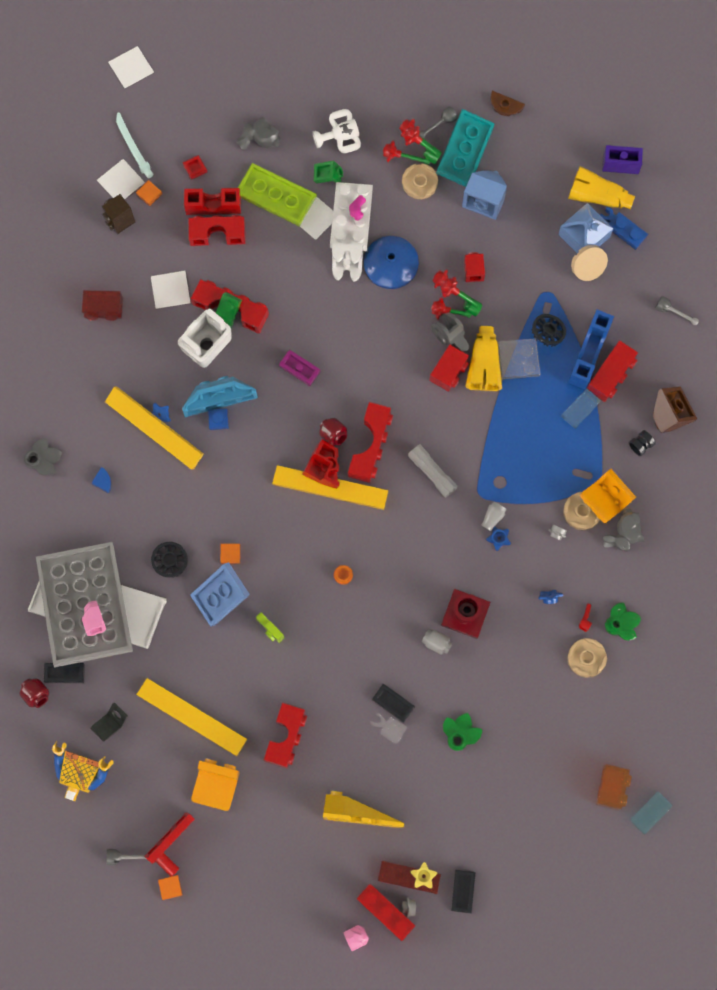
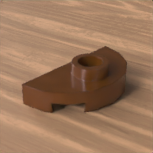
M492 90L490 101L495 112L500 115H514L520 113L525 107L524 103Z

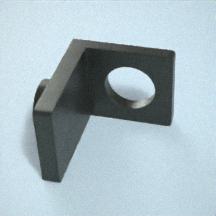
M113 703L108 713L93 724L90 729L105 742L123 727L128 715L116 703ZM115 711L120 714L121 718L115 714Z

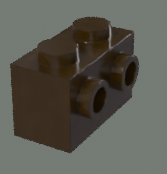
M121 194L108 199L102 205L104 211L102 215L106 220V225L110 230L114 229L117 234L135 223L131 207Z

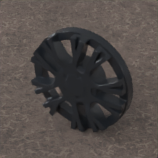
M541 314L536 317L532 324L531 331L535 335L534 338H536V341L539 340L544 343V346L548 347L551 345V347H555L566 337L564 323L554 315Z
M175 542L161 543L154 549L151 556L153 569L160 576L174 578L181 574L188 562L185 549ZM169 545H172V552L169 551ZM165 546L167 551L163 554L159 549ZM176 547L181 550L178 554L174 553ZM155 555H161L162 558L155 557ZM184 555V558L177 559V557ZM155 561H162V564L156 567ZM178 562H184L182 568L177 566ZM163 566H165L162 572L159 571ZM176 566L179 571L175 572L172 567ZM170 568L172 574H166V570Z

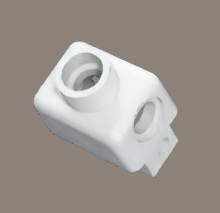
M209 308L190 324L185 333L178 339V345L182 352L192 358L198 365L205 368L231 341V328L219 315ZM204 341L213 342V346L209 350H204L200 347Z

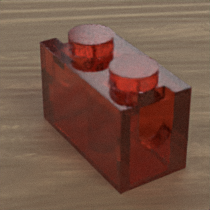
M83 290L82 313H84L85 318L88 320L105 318L109 321L122 319L123 296L121 291Z

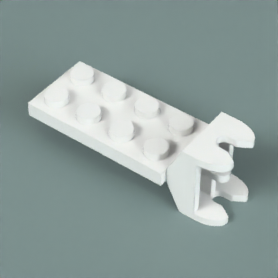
M336 182L330 248H332V273L338 281L342 278L345 270L350 271V277L353 282L357 281L361 276L363 251H367L373 185ZM359 195H362L366 199V202L360 207L363 217L356 221L350 215L349 206Z

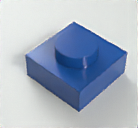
M227 408L208 410L210 430L229 429Z

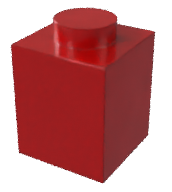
M471 252L465 255V282L484 281L485 267L483 254Z

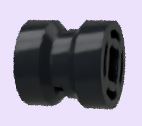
M646 430L641 431L637 438L629 441L630 448L638 456H642L646 453V449L652 448L656 444L654 438Z

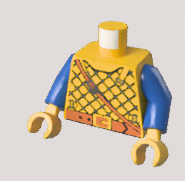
M56 741L52 747L55 753L54 766L56 776L60 780L59 783L68 786L64 798L76 801L79 790L89 793L105 782L109 768L113 765V760L106 764L104 761L106 756L98 762L69 751L64 753L67 744L64 742L62 748H59Z

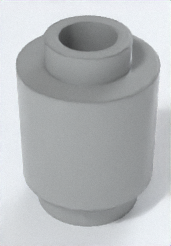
M428 629L422 640L425 647L440 655L443 653L447 654L452 646V643L449 642L451 638L435 629L433 631Z

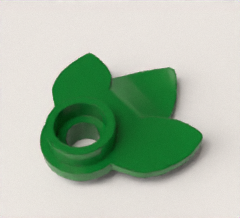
M618 603L611 609L610 617L605 622V629L611 635H619L623 640L630 641L637 638L633 629L639 625L641 617L635 612H627L624 603ZM613 622L617 624L618 628L614 627Z
M468 713L459 716L456 721L446 717L443 723V731L448 737V745L454 751H460L466 745L475 744L482 735V729L472 728L471 717ZM454 738H460L461 743L456 745L453 741Z

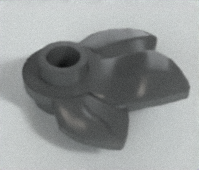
M46 438L40 439L33 444L32 450L25 454L24 463L28 468L36 469L42 475H52L56 473L53 464L61 458L62 452L56 448H49ZM36 457L37 461L32 463L31 459Z

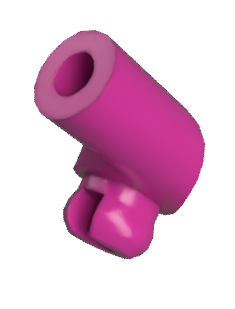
M359 195L349 206L350 215L356 221L363 217L360 207L366 202V199L362 195Z

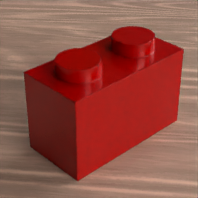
M449 345L430 374L429 381L449 392L452 387L455 388L460 380L458 378L460 373H465L469 367V355Z

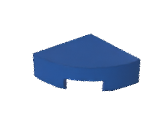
M101 467L92 481V485L109 493L111 490V479L108 472Z

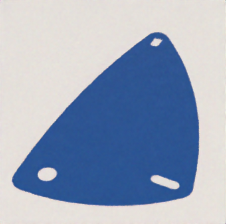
M543 292L538 297L518 339L502 382V389L497 397L485 442L477 485L478 494L486 500L509 504L552 502L569 498L578 492H583L602 477V439L596 397L586 389L568 383L581 347L566 314L555 295L551 292ZM545 302L552 303L549 314L558 317L566 327L565 339L555 347H551V345L547 347L539 340L536 341L535 335L531 331L536 317L544 314L543 307ZM573 469L592 473L593 477L592 479L577 477L572 474ZM497 476H502L507 481L506 486L502 489L494 486L493 481Z

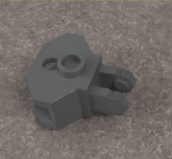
M450 312L441 315L446 326L440 322L430 325L432 332L443 345H452L462 352L467 351L469 348V344L463 337L465 331L463 330L462 323Z

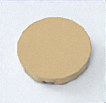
M414 164L405 170L402 177V186L408 196L414 199H426L435 193L438 187V176L431 166L427 164Z
M597 245L582 247L579 253L572 259V272L578 279L583 281H591L598 278L607 267V254Z
M578 492L567 499L563 514L566 522L571 527L577 530H588L598 524L600 519L584 503L580 497L582 492Z
M590 638L580 639L569 649L567 656L568 665L578 676L585 678L594 677L601 673L606 666L607 654L603 645L598 641Z

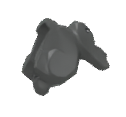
M262 116L254 125L250 123L245 124L243 135L236 140V143L242 150L248 148L251 140H255L260 147H278L280 140L279 131L266 122Z
M624 508L623 515L619 518L616 525L618 534L616 536L605 535L603 537L604 547L616 546L619 550L626 552L630 551V544L644 542L639 513L632 512L630 508Z

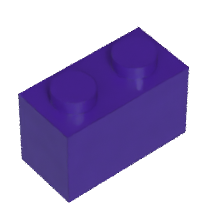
M606 145L603 154L602 171L639 174L642 167L643 148Z

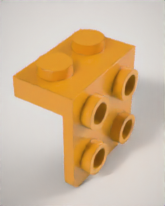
M609 469L594 484L580 494L584 503L593 510L603 523H607L636 498L612 469Z
M206 758L204 762L199 760L197 767L199 772L191 797L192 802L228 811L231 807L238 782L239 771L235 770L236 766L224 764V767L216 765L217 761Z

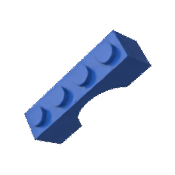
M596 310L568 383L586 389L612 324L613 315Z

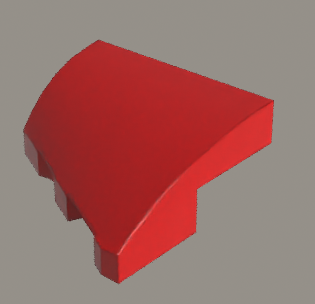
M322 439L316 445L302 475L320 484L337 489L340 485L337 476L339 471V464L337 462L339 456L338 448Z

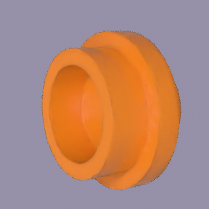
M346 565L338 566L334 571L335 581L342 585L351 582L353 578L352 569Z

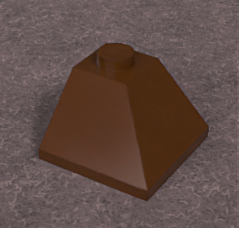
M681 386L658 390L653 418L657 429L661 433L671 432L697 420Z

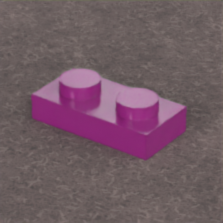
M290 349L279 363L280 368L308 386L312 385L321 372L319 368Z

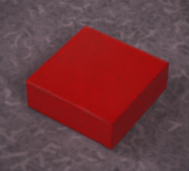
M199 155L183 162V166L191 180L207 173V169Z

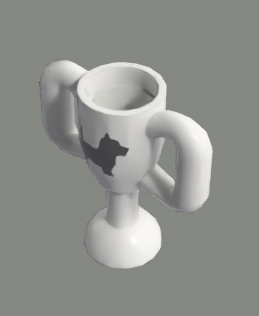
M348 109L338 110L330 114L329 121L333 127L331 132L320 134L318 131H312L317 149L322 146L323 141L333 138L337 140V147L341 153L356 151L361 145L356 121L352 119V113ZM347 116V121L340 124L336 123L335 119ZM353 139L355 141L354 144L343 146V140Z

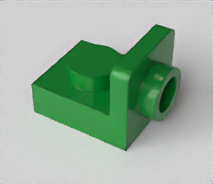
M334 160L314 164L313 181L315 183L329 181L341 183L343 170Z

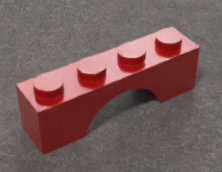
M200 279L191 297L192 305L203 310H208L209 308L212 310L218 307L223 293L227 292L242 300L238 309L241 314L242 326L260 334L269 316L266 305L260 302L254 303L244 295L238 296L233 294L228 288L223 287L222 289L217 287L212 281Z
M369 402L364 417V425L372 432L374 440L368 450L353 455L348 470L349 478L370 483L371 478L375 479L378 470L375 467L376 461L381 460L383 450L380 448L382 443H386L388 432L385 431L387 425L391 426L394 416L391 414L390 407Z

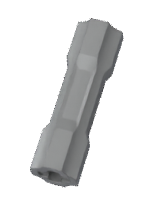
M421 444L409 452L408 457L427 475L445 498L457 489L458 486L434 462Z

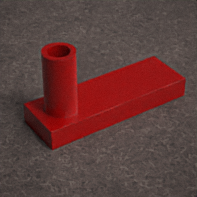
M186 812L144 857L151 864L156 862L171 877L175 875L179 867L164 852L195 819Z

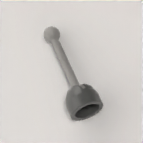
M661 296L655 307L656 310L661 312L670 310L691 321L693 325L699 323L697 318H692L671 307L670 300L664 296Z
M107 849L106 865H116L121 859L146 858L144 857L145 855H121L116 849Z

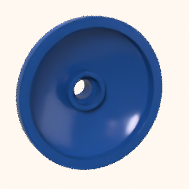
M385 236L379 238L367 248L364 255L366 275L374 284L382 288H401L410 283L418 271V254L413 245L401 237ZM391 255L395 257L392 260L388 258Z

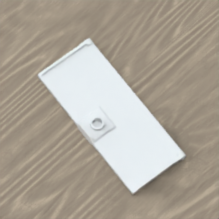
M39 581L28 612L45 617ZM121 585L131 643L148 649L162 610L167 602L166 598Z

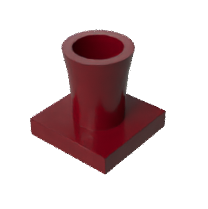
M454 589L441 626L478 639L491 602ZM463 609L470 610V613H464Z

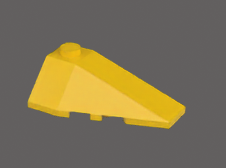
M331 791L330 794H326L323 812L324 820L404 828L403 822L347 796H342L343 792Z

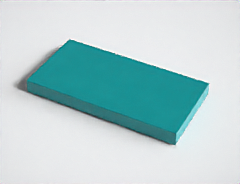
M462 109L436 174L466 187L472 173L476 172L495 123Z

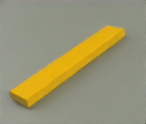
M116 386L112 389L105 403L191 470L195 469L204 453Z
M278 465L276 467L273 485L381 510L385 508L388 490L338 479L340 485L336 489L302 475L303 471Z
M148 678L136 694L235 756H238L247 741L245 737Z

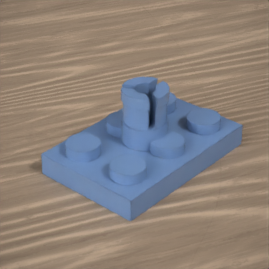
M229 562L223 564L190 594L210 627L219 623L250 595Z

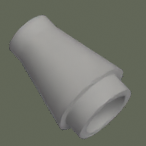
M493 501L492 505L489 504L481 526L491 531L506 515L505 511L507 509Z

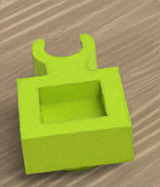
M262 612L255 617L266 629L267 632L265 634L272 642L276 640L280 643L284 639V635Z

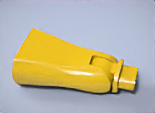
M579 166L568 196L570 200L613 208L619 207L620 209L622 207L631 209L635 198L634 195L628 194V191L622 186L604 179L582 166Z
M480 326L479 333L476 334L465 385L469 390L498 391L502 389L499 349L496 335L494 334V327Z

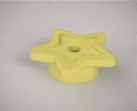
M423 862L420 869L411 871V874L416 878L415 888L422 885L430 889L432 888V879L437 875V872L429 870L425 862Z

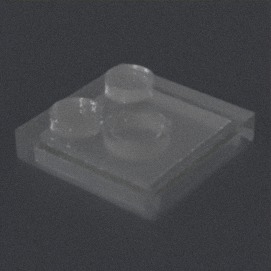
M536 338L499 341L502 379L540 376Z

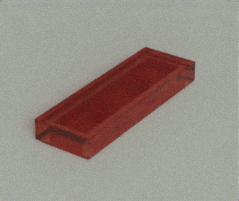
M382 861L378 881L437 894L441 874L437 873L432 879L431 889L425 885L415 888L416 878L411 874V871L418 869Z

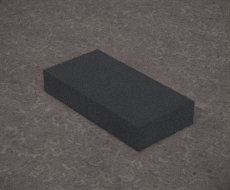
M44 663V683H84L85 664L74 663L54 667L53 663Z
M385 684L380 687L372 698V701L403 723L415 708L413 704Z
M455 870L451 911L472 914L476 872Z

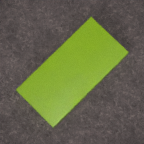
M254 163L251 164L238 186L242 199L299 227L317 197L316 193Z

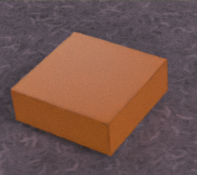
M148 180L136 192V195L147 205L151 206L162 195V191Z
M221 544L220 563L240 564V544Z
M178 875L158 880L162 900L183 895Z

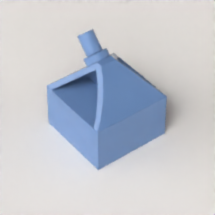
M478 171L472 173L464 191L462 207L496 220L504 203L507 188L497 171Z
M587 203L561 225L558 235L578 254L579 250L587 245L601 246L610 238L613 228Z

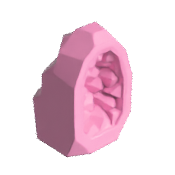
M97 601L88 602L84 607L82 622L87 636H94L106 630Z
M359 925L343 932L351 951L366 945L369 938L364 928Z

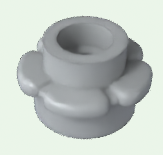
M553 525L551 530H548L552 532L550 536L561 540L562 537L566 538L567 530Z
M406 897V901H402L401 904L402 914H405L407 918L415 916L416 913L415 899H409V897Z

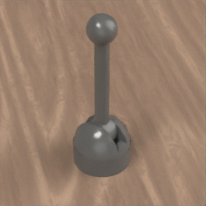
M452 107L446 108L442 112V119L425 131H420L419 136L424 138L428 132L442 122L451 123L457 119L455 110Z

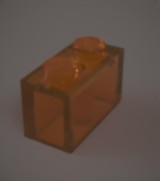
M608 764L603 766L596 805L618 811L622 809V806H626L628 795H625L626 787H630L632 776L629 775V769Z

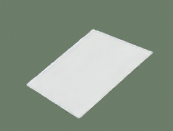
M138 46L108 62L124 88L154 73Z
M124 159L97 179L113 198L121 194L124 199L145 183Z
M316 197L300 227L316 240L332 224L333 210Z
M185 271L151 276L156 309L190 303Z

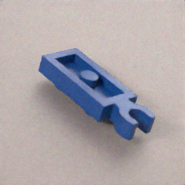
M610 207L605 209L609 216L600 214L613 228L612 232L635 250L648 236L644 230L620 212L614 215Z

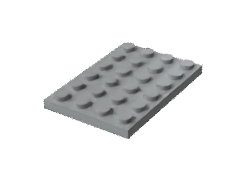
M113 542L36 557L54 667L133 652ZM97 601L106 630L94 636H87L82 622L84 607L88 602Z

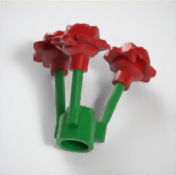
M406 119L399 127L402 132L401 137L405 138L406 146L415 142L425 147L426 149L423 153L425 159L402 153L401 150H397L395 141L385 145L383 156L387 158L388 163L394 157L400 158L401 156L429 165L430 162L436 164L442 152L419 136L420 127H415V119L411 121Z
M448 270L436 272L432 280L435 283L434 288L436 289L440 286L444 298L454 294L466 300L463 306L464 312L445 306L443 298L440 297L439 301H434L431 307V313L436 315V319L439 320L442 314L448 312L468 318L471 315L476 317L482 308V303L456 287L458 283L456 277L448 278Z

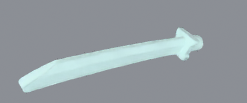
M117 113L116 123L131 153L139 164L141 173H144L147 178H151L154 174L150 170L149 163L145 162L121 114Z

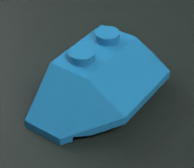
M223 376L218 378L217 381H204L196 386L182 410L184 416L188 417L207 412L208 410L258 398L255 388L233 376Z

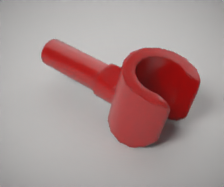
M591 604L586 605L585 613L579 623V628L585 632L592 625V622L587 620Z

